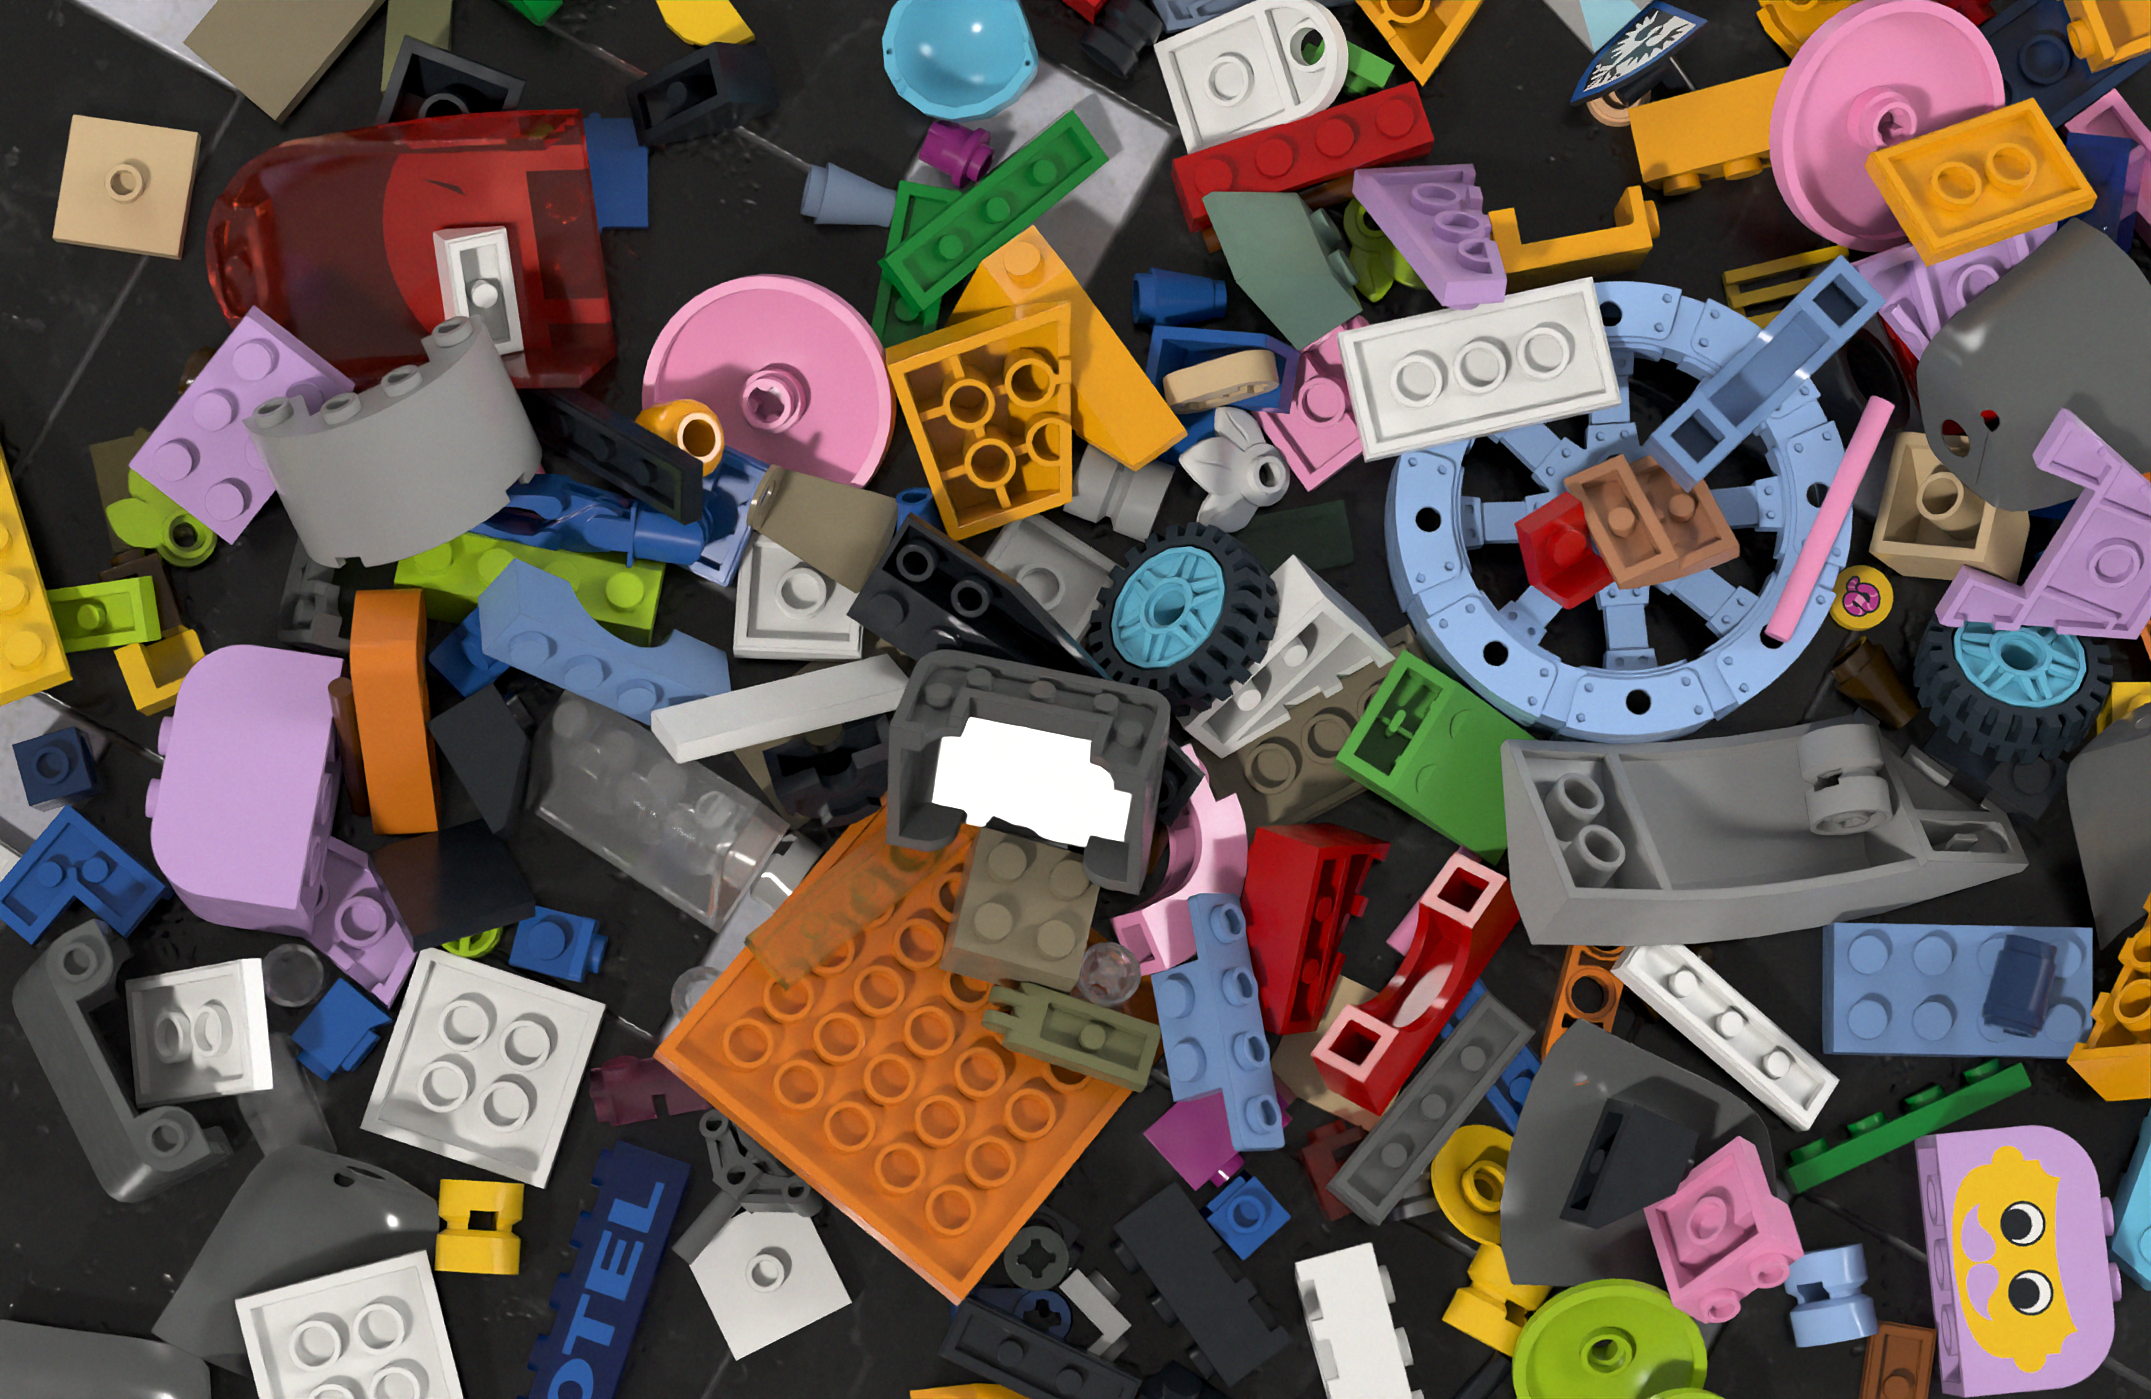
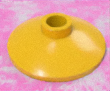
M1467 1125L1458 1128L1432 1160L1431 1180L1434 1194L1447 1218L1462 1233L1485 1245L1495 1244L1501 1247L1500 1205L1513 1137L1491 1126Z

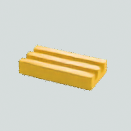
M1836 245L1725 271L1721 277L1729 308L1746 318L1744 307L1799 295L1817 276L1741 294L1738 285L1830 264L1840 255L1848 261V248ZM1783 310L1747 319L1764 330Z

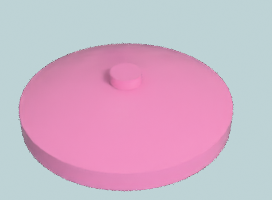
M1863 0L1840 11L1826 21L1810 36L1792 60L1782 79L1772 110L1769 134L1772 170L1778 189L1792 213L1813 232L1852 250L1883 252L1909 241L1910 239L1864 168V164L1869 153L2005 107L2002 74L1990 44L1979 29L1965 16L1952 8L1932 0Z
M780 274L744 276L714 286L697 295L685 304L664 327L653 346L644 374L642 411L656 403L678 399H693L706 404L717 415L723 428L725 445L769 465L776 464L785 469L864 489L880 468L889 449L895 428L896 391L886 365V352L876 333L864 317L839 295L816 283L794 276Z

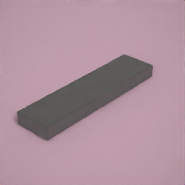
M1486 990L1336 1172L1325 1188L1373 1229L1377 1228L1536 1031Z

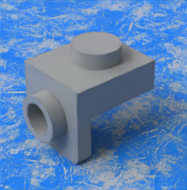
M1077 1268L1059 1287L1102 1332L1086 1350L1112 1362L1130 1345V1342L1122 1334L1132 1325L1114 1307L1122 1296L1096 1269L1086 1278Z

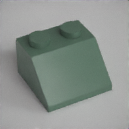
M1211 192L1202 198L1236 282L1298 351L1363 311L1352 287L1360 282L1359 276L1344 252L1340 249L1336 250L1335 244L1341 241L1342 238L1336 225L1323 208L1313 212L1297 193Z

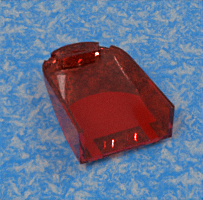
M582 109L483 112L421 118L286 141L267 149L242 166L231 179L223 194L217 197L212 208L205 241L207 273L216 302L231 329L234 330L251 307L255 305L354 382L356 385L353 390H369L378 386L388 373L406 365L420 367L430 362L421 339L432 335L434 328L446 321L433 241V232L444 229L504 226L506 228L524 350L502 354L500 357L514 388L581 387L617 355Z

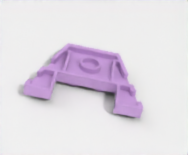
M2061 408L2032 456L2037 468L2084 486V490L2022 586L1963 564L1935 609L1940 624L1948 627L1963 628L1964 621L1992 623L1994 630L2018 631L2021 625L2054 627L2056 634L2137 639L2150 620L2151 482L2071 411Z

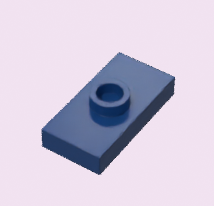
M724 446L721 461L711 474L703 478L702 506H705L712 514L714 523L711 537L706 543L701 556L693 565H676L724 587L732 584L754 531L753 528L746 525L749 506L762 477L771 465L730 446Z

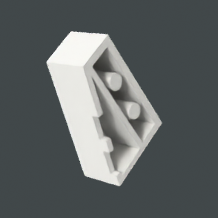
M1294 554L1270 576L1275 582L1278 592L1272 598L1279 603L1278 616L1268 620L1276 627L1272 640H1260L1259 645L1267 651L1261 664L1249 660L1245 666L1253 675L1244 685L1233 679L1229 684L1234 694L1223 702L1211 695V709L1199 713L1191 707L1189 716H1176L1188 733L1221 759L1290 720L1291 717L1288 710L1317 693L1322 692L1327 699L1344 689L1340 680L1374 661L1378 668H1381L1396 659L1368 619Z
M1369 1242L1296 1262L1294 1282L1327 1399H1424L1421 1389L1413 1392L1410 1390L1404 1368L1413 1365L1410 1346L1404 1328L1394 1329L1388 1304L1396 1302L1392 1283L1386 1265H1377L1372 1243Z

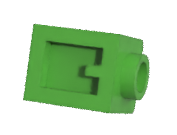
M1324 39L1319 47L1309 42L1307 43L1301 54L1307 64L1313 65L1321 59L1325 48ZM1347 41L1348 70L1340 92L1354 99L1366 97V95L1369 96L1384 91L1391 79L1395 65Z

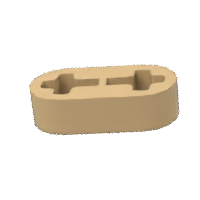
M1249 350L1230 354L1172 372L1163 377L1162 380L1166 403L1174 414H1191L1211 410L1270 392L1279 386L1275 355L1269 350Z

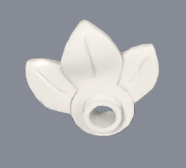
M1217 407L1214 416L1216 437L1201 440L1180 455L1179 462L1193 480L1205 491L1209 492L1200 507L1196 522H1200L1206 527L1210 524L1229 533L1246 527L1258 507L1271 506L1282 499L1289 486L1290 469L1278 449L1265 442L1258 422L1249 413L1234 407ZM1262 465L1266 471L1264 485L1259 479V470Z

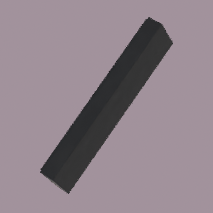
M539 366L521 372L520 401L540 441L684 526L702 519L703 461Z

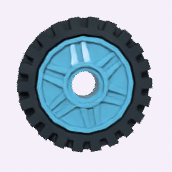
M1188 522L1186 529L1179 524L1166 527V538L1157 532L1152 533L1148 536V539L1144 538L1146 551L1143 552L1136 546H1133L1124 555L1130 563L1125 570L1117 565L1113 567L1108 577L1115 582V585L1112 589L1100 588L1096 600L1105 608L1092 611L1090 624L1098 631L1089 634L1090 647L1097 652L1092 656L1093 659L1115 682L1145 687L1159 692L1169 702L1171 706L1170 713L1177 717L1189 716L1191 707L1199 713L1211 709V695L1222 702L1234 694L1229 684L1233 679L1242 685L1247 682L1253 674L1245 666L1249 660L1261 664L1267 651L1259 645L1260 640L1273 639L1276 627L1268 619L1277 617L1279 603L1272 598L1278 592L1275 582L1268 576L1271 573L1247 547L1216 526L1209 524L1206 527L1200 522Z
M1934 612L1921 639L1915 658L1914 687H1920L1917 698L1922 708L1932 706L1929 719L1935 726L1940 727L1948 722L1950 723L1947 737L1957 744L1966 736L1973 739L1969 751L1983 756L1987 746L1995 748V760L2009 763L2014 752H2018L2021 764L2035 763L2040 753L2046 761L2058 758L2063 749L2069 753L2076 748L2081 739H2085L2092 729L2110 689L2109 685L2113 677V666L2108 664L2111 653L2108 645H2099L2102 637L2056 634L2054 627L2021 625L2018 631L1994 630L1992 623L1964 621L1963 628L1948 627L1939 623L1936 612Z

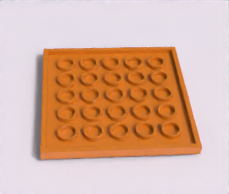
M887 790L880 798L882 807L874 814L851 824L656 1049L653 1057L958 1306L1133 1090L1009 1050L1002 1045L1003 1034L988 1030L981 1025L985 1010H996L1008 1015L1011 1014V1011L997 1007L988 1001L991 987L1000 985L939 969L966 853L977 833L962 823L958 836L951 844L931 852H922L886 844ZM1090 927L1079 979L1069 993V996L1160 1026L1151 975L1135 978L1125 954ZM1162 1034L1152 1067L1165 1052Z

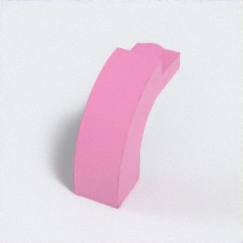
M1191 743L1179 748L1200 768L1205 776L1171 827L1167 826L1170 842V859L1165 878L1157 891L1146 901L1110 918L1135 978L1168 970L1197 954L1188 906V898L1198 893L1237 894L1240 899L1247 871L1248 841L1246 825L1238 797L1234 793L1214 799L1209 787L1207 769L1202 761L1196 757Z

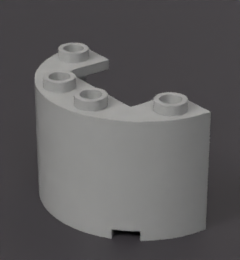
M480 313L470 318L466 316L450 318L436 326L432 331V335L421 339L430 360L429 363L420 367L406 365L388 373L381 380L380 385L358 395L354 392L337 395L325 402L318 413L310 414L307 403L301 393L290 399L282 396L267 400L254 409L252 416L242 420L308 556L313 561L324 566L341 568L346 564L344 558L360 557L365 567L395 562L428 551L486 521L510 502L506 490L517 479H519L520 484L529 483L541 462L542 448Z

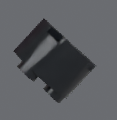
M885 712L841 723L842 730L838 738L826 745H814L808 742L804 736L762 751L776 797L789 815L794 817L795 812L804 817L821 819L823 827L832 828L857 823L874 814L882 807L880 798L888 790L889 722Z

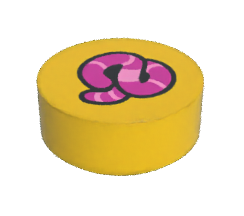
M1864 565L1849 567L1837 575L1832 589L1836 596L1829 613L1839 625L1853 631L1871 629L1882 622L1889 614L1893 604L1892 587L1888 579L1873 567Z

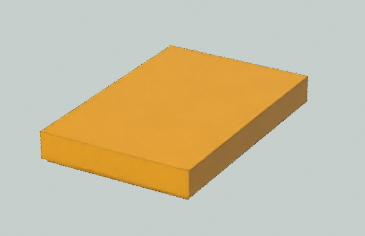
M2034 97L1869 153L1864 164V168L1926 267L2091 210L2098 197Z

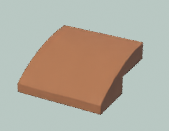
M1621 454L1563 479L1567 492L1582 501L1589 534L1619 590L1640 588L1679 579L1739 557V543L1704 479L1687 493L1651 455L1628 464L1625 456Z

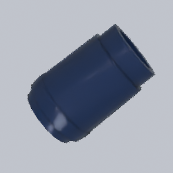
M2006 935L2003 950L1998 952L1985 1002L1982 1006V1017L1984 1018L1985 1026L2001 1027L2004 1029L2003 1033L2025 1038H2035L2037 1033L2042 1031L2046 1021L2047 1008L2057 967L2054 963L2057 947L2028 937Z

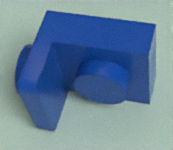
M479 607L426 658V664L462 700L493 683L511 666L483 654Z
M535 905L536 917L519 921L508 963L509 966L585 984L588 971L599 973L606 951L608 936L598 934L601 924L598 920Z

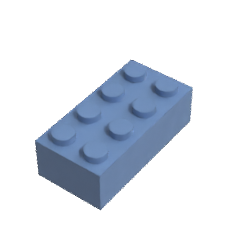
M1832 923L1823 927L1822 1055L2068 1059L2075 1043H2086L2092 1031V1016L2090 1013L2092 1011L2093 928ZM2006 935L2028 937L2049 943L2058 948L2054 961L2057 967L2047 1008L2046 1021L2042 1031L2038 1032L2035 1038L2003 1033L2004 1029L2001 1027L1984 1025L1982 1006L1985 1002L1998 952L2003 950Z

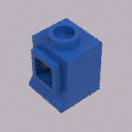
M339 978L291 1036V1039L303 1048L296 1058L324 1081H327L333 1073L342 1074L344 1070L354 1073L382 1039L376 1031L395 1024L397 1020L349 980L345 981Z
M1245 1169L1198 1211L1206 1223L1241 1261H1244L1291 1218L1255 1176H1251Z

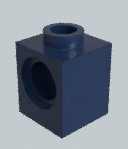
M73 726L12 744L30 807L46 812L63 807L66 804L70 805L105 794L87 732Z

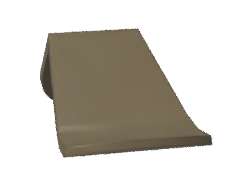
M773 464L765 472L754 493L747 513L746 525L857 594L862 590L891 542L897 523L898 509L896 498L785 469Z

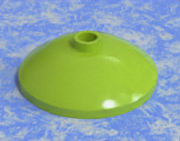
M1602 1279L1586 1282L1571 1287L1548 1300L1530 1317L1517 1339L1512 1357V1379L1517 1399H1647L1672 1389H1703L1707 1374L1706 1348L1695 1319L1673 1307L1670 1294L1644 1282L1628 1279ZM1601 1340H1613L1604 1347L1594 1346L1595 1343Z

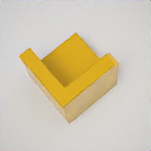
M191 629L147 647L141 643H134L114 650L136 709L147 716L176 705L178 692L184 678L191 668L206 656L198 633Z

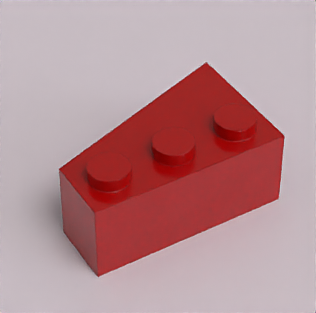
M1331 822L1260 826L1256 828L1255 838L1247 854L1248 871L1240 904L1246 921V936L1253 973L1258 985V1000L1264 1030L1279 1036L1317 1031L1346 959V955L1337 952V949L1351 915L1362 918L1369 899L1359 894L1373 859L1385 861L1391 846L1390 842Z

